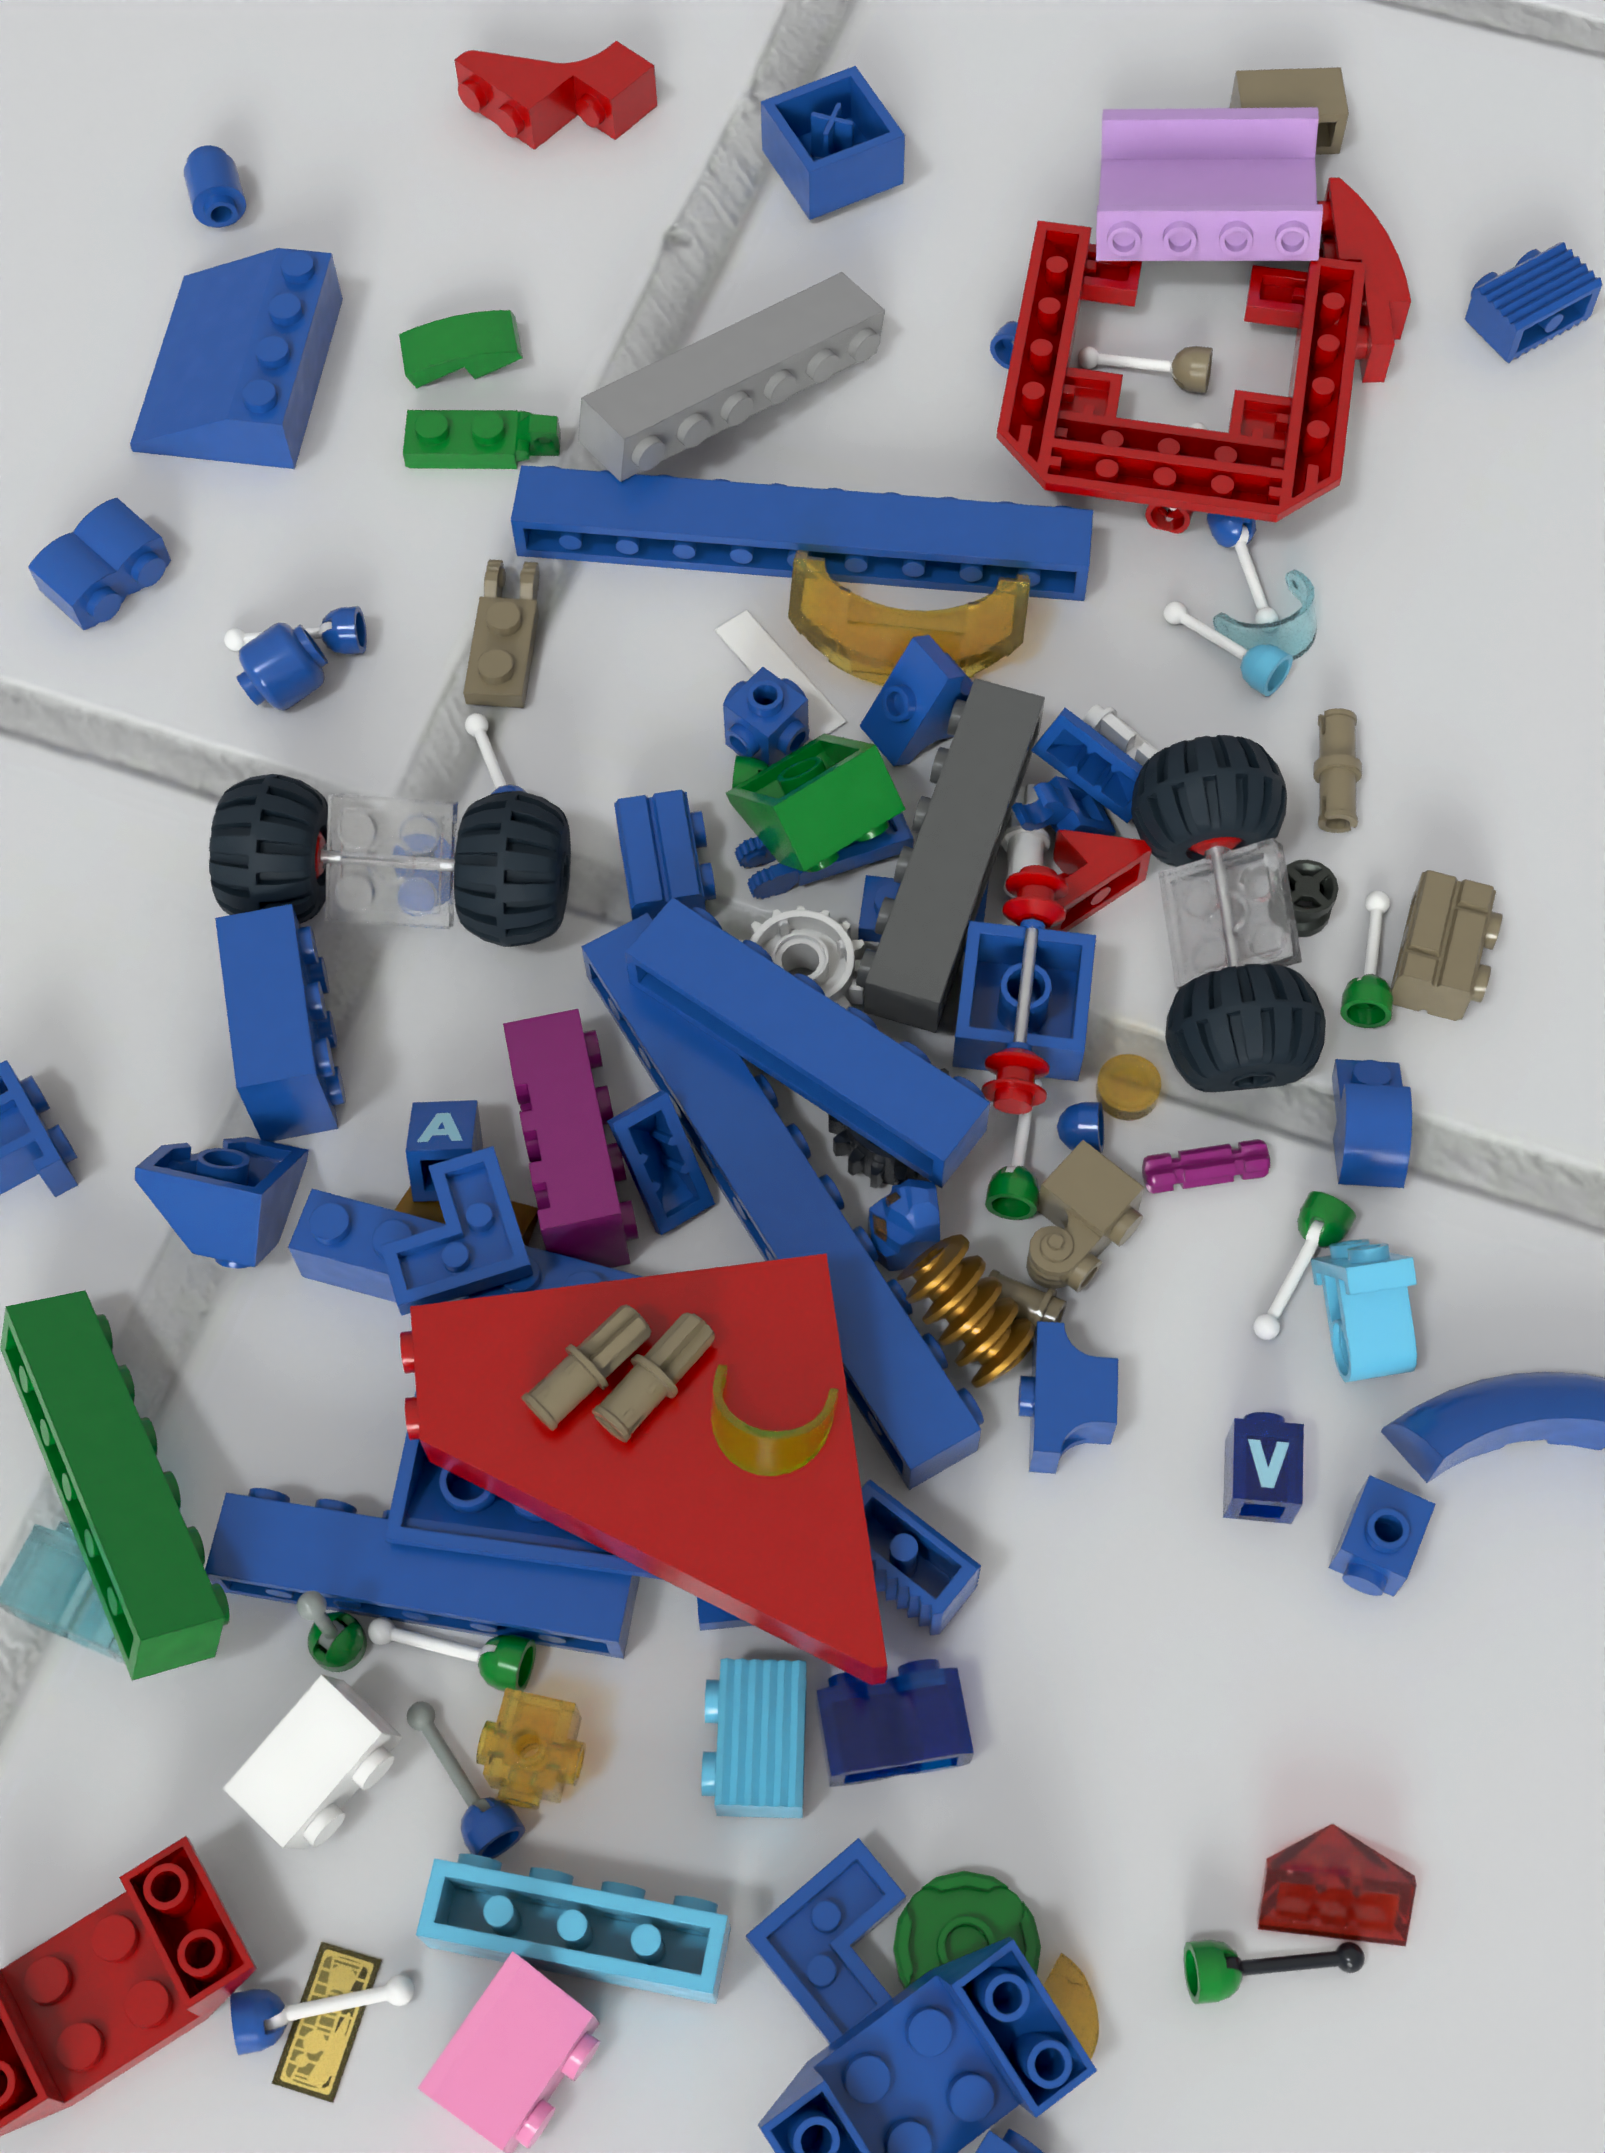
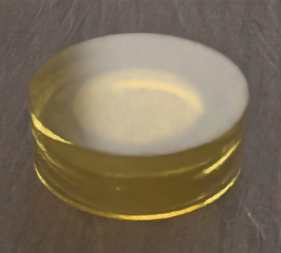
M1122 1054L1109 1059L1100 1069L1096 1083V1098L1098 1102L1102 1103L1103 1110L1110 1116L1125 1121L1138 1120L1152 1112L1158 1102L1161 1091V1077L1156 1067L1147 1059L1134 1054Z

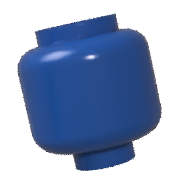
M276 623L239 650V661L244 671L236 676L243 690L257 706L267 700L277 710L284 711L322 686L325 679L322 667L328 664V661L317 643L301 624L293 629L286 623Z

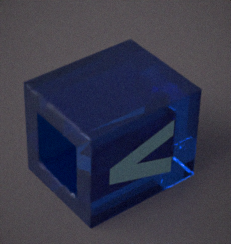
M1268 1412L1250 1413L1245 1415L1244 1419L1234 1418L1225 1439L1223 1518L1292 1524L1303 1504L1304 1424L1285 1423L1283 1416Z

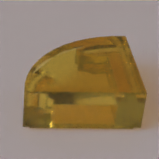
M1061 1953L1043 1986L1091 2060L1099 2036L1096 2002L1084 1973L1070 1958Z

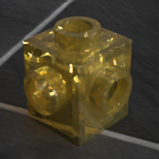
M509 1688L505 1689L497 1722L487 1720L484 1724L476 1754V1763L484 1765L482 1774L489 1786L499 1790L497 1795L499 1801L520 1808L538 1810L541 1800L560 1804L565 1784L576 1786L581 1774L586 1750V1743L577 1741L582 1718L576 1703ZM539 1749L533 1756L524 1757L530 1750Z

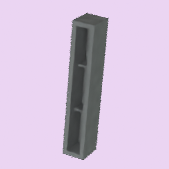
M975 678L967 701L961 699L955 701L947 731L948 734L954 735L949 749L939 747L931 770L930 782L936 784L932 798L921 796L915 812L912 832L919 833L914 848L903 846L894 874V882L900 883L896 898L885 897L878 914L875 933L882 935L876 951L865 950L859 966L856 986L865 988L864 1013L937 1033L966 948L969 921H975L1013 811L1011 806L1017 800L1033 753L1031 749L1036 744L1040 733L1045 697Z

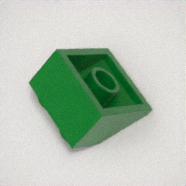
M825 733L726 792L730 804L776 860L782 865L803 872H816L830 866L839 858V850L854 841H866L882 834L889 827L888 820L906 810L876 744Z

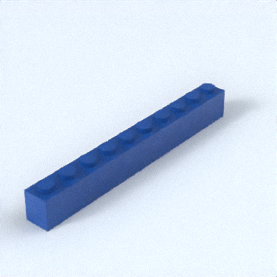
M521 465L511 515L516 554L523 557L1074 601L1085 600L1093 522V510L1077 509L1069 506L1051 507L1016 504L1009 501L987 502L961 500L954 497H922L901 495L894 492L871 493L845 491L839 488L794 487L779 483L768 485L731 482L725 479L679 478L670 475L635 474L620 482L609 470L589 471L563 469L557 466L537 467Z
M646 913L581 946L586 975L658 1091L664 1090L668 1092L685 1134L764 1260L771 1261L827 1253L847 1392L908 1490L978 1451L981 1435L979 1425L984 1423V1418L978 1404L966 1388L963 1387L958 1391L954 1388L943 1371L948 1368V1363L940 1345L930 1333L921 1336L912 1323L909 1315L913 1313L911 1304L905 1299L907 1296L905 1291L895 1279L886 1282L874 1264V1262L878 1261V1254L870 1237L861 1226L852 1229L840 1211L844 1209V1202L835 1183L827 1174L821 1177L817 1176L807 1160L811 1157V1151L803 1134L794 1123L785 1126L775 1111L779 1104L768 1080L761 1073L753 1077L744 1063L743 1057L629 983L625 951L652 921L649 914Z

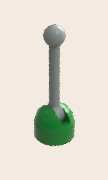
M307 1591L303 1593L298 1599L297 1610L302 1618L314 1621L308 1635V1649L311 1656L319 1666L331 1672H343L356 1666L363 1658L367 1647V1637L360 1623L348 1613H326V1599L320 1592ZM321 1646L328 1650L326 1654L320 1650Z

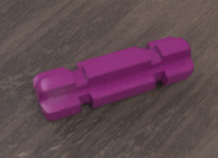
M1260 1139L1238 1142V1148L1232 1149L1230 1144H1221L1178 1151V1157L1171 1158L1170 1153L1148 1155L1143 1160L1142 1177L1147 1191L1153 1194L1174 1191V1184H1180L1183 1189L1234 1182V1175H1240L1243 1180L1260 1178L1268 1174L1270 1155L1265 1141Z

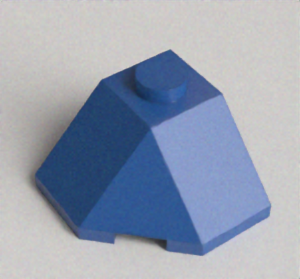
M251 1137L223 1139V1148L207 1149L196 1154H191V1146L188 1143L161 1145L135 1167L134 1180L192 1254L214 1258L219 1265L228 1268L256 1267L280 1241L307 1164L308 1150Z

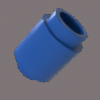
M206 145L193 150L187 158L183 173L194 216L199 222L209 227L219 228L234 224L243 216L246 210V200L234 160L217 146Z

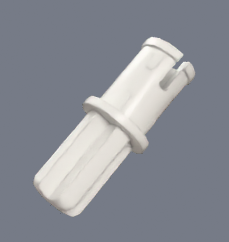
M1028 783L1026 787H1021L1016 802L1031 804L1037 801L1039 798L1033 788L1036 784ZM1012 811L1009 820V828L1005 831L1002 840V846L1007 851L1006 879L1010 875L1020 872L1023 867L1030 865L1043 866V854L1050 847V836L1045 831V827L1033 831L1024 830L1014 811ZM1005 881V882H1004V888H1003L1004 891H1005V893H1006L1007 895H1009L1010 897H1012V898H1016L1015 896H1013L1012 894H1010V893L1007 891V889H1006V887H1005V883H1006V881Z

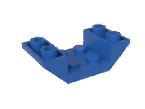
M1008 1937L928 1971L808 2060L758 2123V2127L775 2153H957L1019 2105L1037 2118L1093 2075L1097 2069L1014 1939Z

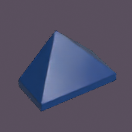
M1064 708L1036 742L1031 751L1128 823L1132 819L1131 808L1134 785L1143 766L1067 708Z
M661 1090L607 1121L656 1233L663 1235L715 1204L668 1092Z

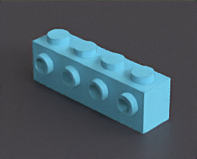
M459 1854L457 1863L434 1858L416 1936L428 1948L504 1963L513 1951L535 1969L717 2004L731 1931L728 1915L717 1913L718 1904L700 1898L680 1895L674 1897L673 1905L644 1899L646 1893L644 1889L618 1882H602L601 1891L572 1885L574 1879L572 1875L546 1868H530L529 1877L502 1872V1863L500 1861L474 1854Z

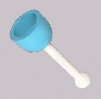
M1179 601L1168 603L1164 609V617L1170 624L1176 625L1181 623L1241 660L1240 668L1243 679L1250 687L1265 696L1272 695L1286 679L1292 666L1293 657L1279 647L1263 644L1247 650L1188 614L1185 605Z

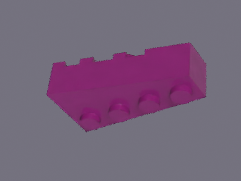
M579 1009L503 1023L515 1092L521 1109L519 1114L529 1162H531L529 1163V1169L538 1206L537 1212L546 1251L609 1268L631 1264L627 1241L639 1239L632 1201L619 1202L615 1182L624 1181L627 1178L622 1154L617 1142L612 1144L606 1143L603 1125L608 1124L607 1121L614 1117L607 1085L594 1086L591 1069L603 1067L596 1030L583 1032Z

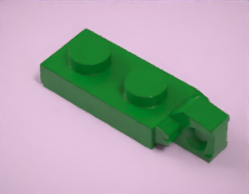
M407 410L403 445L405 467L409 469H517V463L529 460L530 456H560L561 432L558 416L532 414L525 411L518 412V410Z

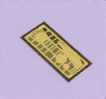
M321 1942L300 2003L373 1988L382 1960ZM367 2005L294 2020L271 2084L333 2103Z

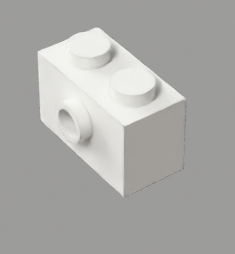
M321 1675L223 1789L282 1848L307 1849L310 1845L318 1847L328 1840L340 1827L346 1816L341 1809L360 1787L363 1790L369 1789L389 1770L394 1761V1756L390 1752L403 1737L344 1680Z

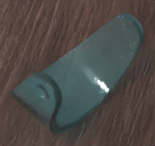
M1293 569L1286 574L1285 580L1290 592L1302 604L1298 611L1282 620L1264 624L1240 622L1221 612L1213 618L1215 630L1247 650L1257 645L1271 644L1292 655L1293 660L1300 658L1310 649L1317 634L1314 586L1303 573Z

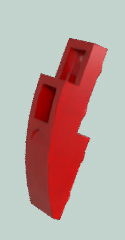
M1331 177L1328 180L1324 201H1317V204H1323L1321 227L1323 242L1320 243L1319 257L1366 263L1355 360L1359 359L1362 383L1384 382L1395 345L1394 340L1401 339L1411 304L1406 275L1388 233L1374 212L1340 177Z

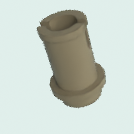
M995 1269L991 1271L988 1277L995 1276L1002 1283V1291L997 1299L1011 1297L1019 1305L1018 1313L1014 1320L1027 1318L1035 1326V1331L1037 1321L1061 1322L1067 1301L1056 1297V1289L1050 1287L1047 1292H1043L1002 1275Z

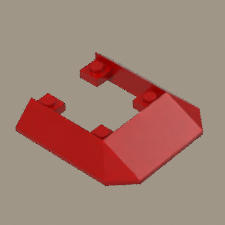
M1037 220L996 438L1044 490L1278 522L1340 485L1366 263L1319 257L1318 261H1310L1308 272L1257 265L1252 266L1244 322L1297 328L1288 397L1235 390L1228 433L1117 418L1123 374L1070 367L1081 300L1135 307L1142 261H1096V244H1090L1092 227Z

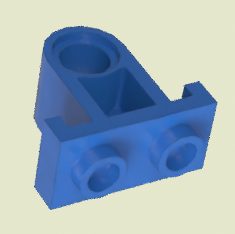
M7 1060L0 1063V1195L39 1174L54 1197H57L78 1186L67 1163L78 1157L59 1124L47 1129L40 1114L49 1110L50 1106L32 1075L20 1081Z

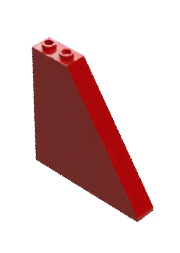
M827 1253L410 1306L412 1331L400 1333V1348L405 1374L415 1373L416 1397L405 1398V1418L409 1439H420L429 1462L870 1685L886 1683L888 1665ZM627 1304L634 1308L649 1325L652 1331L650 1337L606 1378L609 1386L605 1390L597 1386L557 1424V1428L553 1431L550 1430L525 1404L521 1396L532 1390L568 1356L565 1348L569 1344L575 1347L579 1346L620 1306ZM687 1312L696 1314L715 1333L714 1342L676 1383L677 1395L674 1398L665 1396L631 1434V1438L625 1443L620 1441L596 1420L592 1410L613 1391L634 1367L631 1359L636 1354L645 1356L682 1314Z

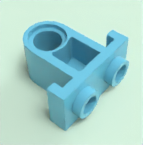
M1368 1239L1330 1244L1331 1255L1311 1258L1314 1285H1323L1334 1360L1344 1382L1415 1371L1417 1348L1408 1286L1417 1285L1413 1257L1390 1252L1388 1244H1370Z

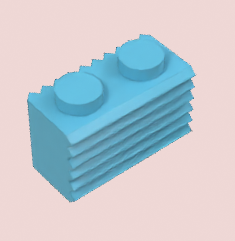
M725 1658L721 1659L720 1680H706L705 1723L718 1724L717 1752L703 1751L701 1793L702 1796H715L714 1806L717 1816L803 1819L807 1689L806 1661H789L785 1659L780 1661L772 1659L763 1661L743 1658L734 1660Z

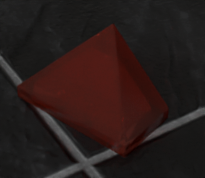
M1332 1823L1266 1859L1257 1915L1258 1930L1406 1946L1417 1886L1415 1875Z

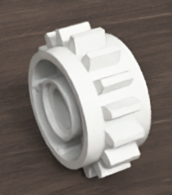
M798 905L796 910L783 913L778 909L773 910L772 917L761 924L754 921L751 924L750 941L757 943L766 950L775 964L788 972L799 967L812 970L813 973L808 975V977L822 988L826 997L845 1009L851 1007V1003L863 1004L865 988L856 986V979L865 952V944L862 939L851 941L850 923L847 921L840 924L830 918V911L826 909L818 913L805 910L804 905Z

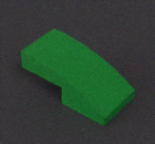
M491 310L455 315L417 326L399 334L405 376L416 389L463 367L474 379H478L523 358L516 317L511 310Z

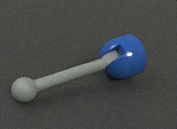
M426 1702L414 1703L407 1712L408 1724L413 1729L422 1731L468 1806L461 1819V1833L464 1844L471 1854L491 1859L498 1857L521 1839L525 1833L524 1825L514 1809L504 1800L493 1797L481 1799L433 1723L435 1720L433 1707Z

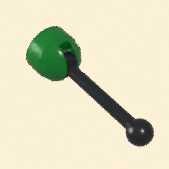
M1201 1940L1185 1943L1183 1960L1190 1998L1194 2004L1219 2002L1231 1997L1238 1991L1242 1977L1246 1975L1339 1967L1344 1972L1355 1973L1362 1968L1365 1956L1360 1946L1353 1942H1345L1340 1944L1336 1951L1241 1960L1236 1951L1224 1942Z

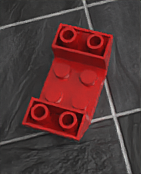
M187 1836L120 1876L119 1878L126 1892L0 1970V2136L73 2106L207 2020L257 1969Z

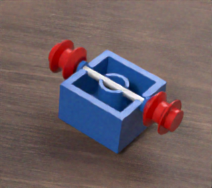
M1041 865L1023 867L1020 872L1014 873L1006 879L1005 887L1007 891L1016 898L1006 901L1002 912L1008 920L1018 926L969 921L952 1067L984 1070L996 1075V1080L986 1082L982 1086L981 1091L986 1099L993 1102L995 1109L1009 1114L1029 1113L1033 1106L1040 1105L1046 1101L1047 1093L1042 1087L1035 1084L1037 1079L1044 1077L1078 1081L1085 1052L1096 935L1048 930V928L1062 923L1066 918V910L1055 901L1064 898L1068 894L1069 886L1064 879L1057 876L1053 869Z

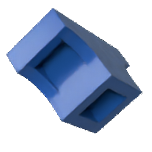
M930 635L913 637L859 726L871 741L876 744L877 748L893 767L910 764L916 755L928 745L940 739L954 737V735L947 733L953 706L957 699L967 701L973 682Z
M1037 1321L1032 1351V1376H1020L1018 1416L1030 1417L1029 1472L1056 1474L1060 1458L1070 1448L1086 1443L1111 1445L1117 1426L1118 1358L1094 1357L1084 1354L1075 1348L1068 1339L1065 1323Z

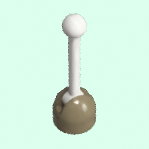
M1088 346L1079 352L1078 362L1085 369H1092L1098 364L1171 372L1174 381L1181 389L1190 392L1207 393L1213 348L1201 346L1185 347L1176 354L1172 361L1102 354L1094 347Z

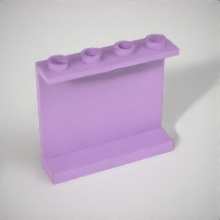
M1318 107L1103 109L1099 205H1097L1096 261H1318L1323 204H1317L1315 154L1319 120Z

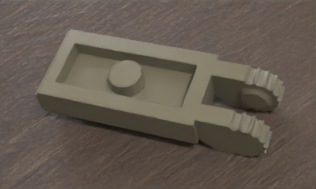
M489 559L484 578V597H479L463 691L465 703L470 705L524 708L539 619L537 598L540 570L537 562H524L520 573V599L502 598V589L505 586L506 580L503 560Z

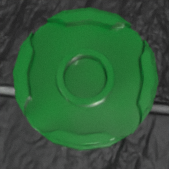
M968 1871L938 1876L912 1896L898 1918L893 1955L899 1982L905 1989L928 1971L1008 1937L1014 1939L1037 1975L1041 1944L1034 1916L1017 1894L1009 1890L1007 1885L993 1876Z

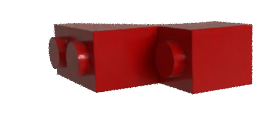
M615 41L592 57L570 63H555L477 50L466 51L454 59L458 80L457 90L464 105L471 111L479 112L497 124L506 135L518 138L534 150L577 115L588 126L597 128L616 140L657 106L654 65L618 41Z

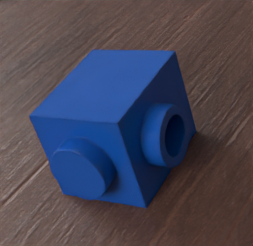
M1369 1475L1355 1499L1328 1568L1343 1574V1581L1357 1591L1373 1596H1381L1384 1592L1394 1597L1408 1578L1436 1504Z

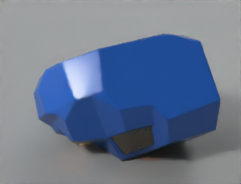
M908 1179L900 1185H893L889 1195L869 1208V1237L877 1251L878 1262L888 1271L904 1270L918 1256L940 1241L939 1206L934 1182Z

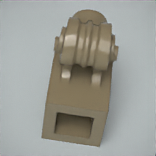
M1084 1140L1076 1146L1041 1184L1037 1211L1056 1226H1046L1034 1233L1030 1240L1026 1268L1029 1277L1036 1284L1044 1288L1058 1289L1068 1285L1077 1293L1080 1292L1101 1267L1102 1261L1097 1257L1111 1242H1114L1119 1247L1122 1246L1132 1236L1143 1219V1215L1138 1210L1145 1187Z

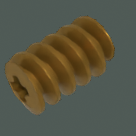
M959 1234L940 1240L927 1249L900 1273L897 1280H903L912 1276L916 1280V1283L905 1298L909 1304L928 1297L933 1302L922 1318L926 1325L942 1319L947 1320L949 1325L938 1339L942 1346L959 1340L964 1342L965 1346L954 1361L957 1366L962 1367L975 1361L982 1365L971 1380V1384L975 1388H979L995 1381L1010 1371L1027 1355L1033 1347L1034 1342L1030 1340L1034 1335L1035 1326L1027 1318L1014 1320L1018 1313L1019 1305L1011 1297L997 1299L1002 1291V1283L995 1276L980 1279L985 1271L986 1263L978 1255L963 1258L969 1249L970 1242L964 1235Z

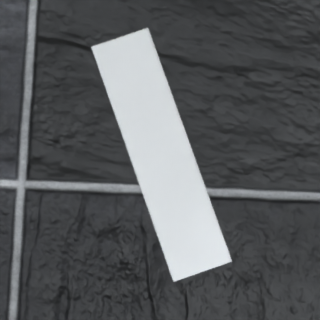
M747 610L714 629L753 675L762 667H765L778 678H787L801 688L808 699L809 738L811 740L824 733L829 734L847 722Z

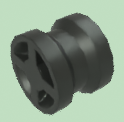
M1308 859L1296 860L1281 870L1269 905L1271 920L1278 929L1295 937H1309L1322 931L1329 921L1339 890L1337 878L1332 871L1320 862ZM1299 901H1311L1312 906H1302L1297 903Z

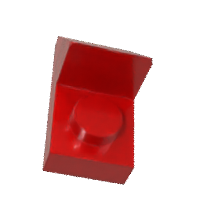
M1058 830L1053 860L1063 872L1057 876L1067 882L1069 890L1064 898L1055 901L1066 910L1065 920L1056 926L1048 928V930L1069 931L1145 881L1152 852L1148 844L1144 840Z

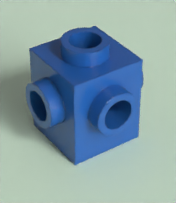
M762 667L747 682H738L727 694L723 703L725 744L739 756L754 757L771 766L801 748L809 740L808 699L801 688L787 678L780 679L765 667Z

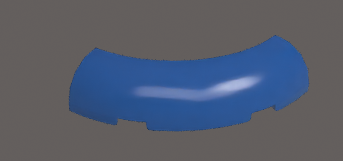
M1533 1372L1483 1379L1446 1391L1408 1410L1383 1427L1381 1432L1426 1483L1470 1458L1501 1449L1506 1444L1546 1440L1547 1444L1603 1450L1605 1448V1378L1577 1373Z

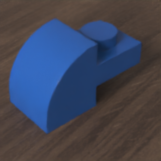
M1335 1059L1332 1086L1337 1122L1333 1136L1338 1184L1404 1188L1411 1150L1412 1097L1411 1088L1405 1087L1402 1084L1400 1064L1375 1060Z

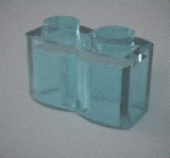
M60 1521L55 1531L35 1524L0 1587V1607L5 1612L27 1623L67 1638L87 1649L125 1664L70 1524Z

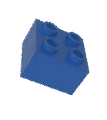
M856 66L761 101L762 151L809 220L904 183L905 134Z

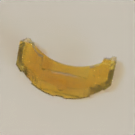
M797 550L793 561L788 618L799 634H803L818 651L828 658L830 663L844 672L874 684L884 686L911 639L924 635H930L939 647L951 656L965 674L972 678L974 674L990 667L1004 656L1008 657L1023 643L1030 580L1026 574H1016V578L999 577L996 588L991 594L976 601L968 602L965 605L928 611L905 610L872 602L851 592L850 589L838 584L829 576L825 558L810 557L809 551Z

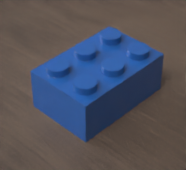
M292 904L215 918L236 1088L260 1139L272 1142L338 1129L335 1105L346 1103L345 1091L340 1069L338 1066L334 1067L331 1049L337 1048V1036L331 1011H326L323 994L330 993L329 981L324 959L322 956L318 957L312 927H300Z

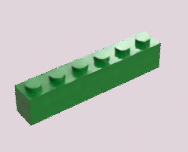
M86 1290L6 1306L0 1350L131 1680H137L215 1657L222 1628L229 1623L228 1601L222 1586L219 1583L211 1584L204 1569L205 1553L201 1536L194 1526L187 1527L180 1512L181 1497L177 1480L171 1471L163 1472L156 1456L158 1447L153 1424L148 1417L140 1418L134 1405L135 1390L133 1379L126 1365H117L112 1353V1332L104 1314L96 1315Z

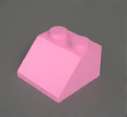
M512 1951L418 2089L503 2152L513 2153L519 2143L529 2149L542 2134L555 2112V2107L547 2101L563 2077L566 2075L572 2081H575L598 2049L600 2041L592 2036L600 2023L591 2012Z

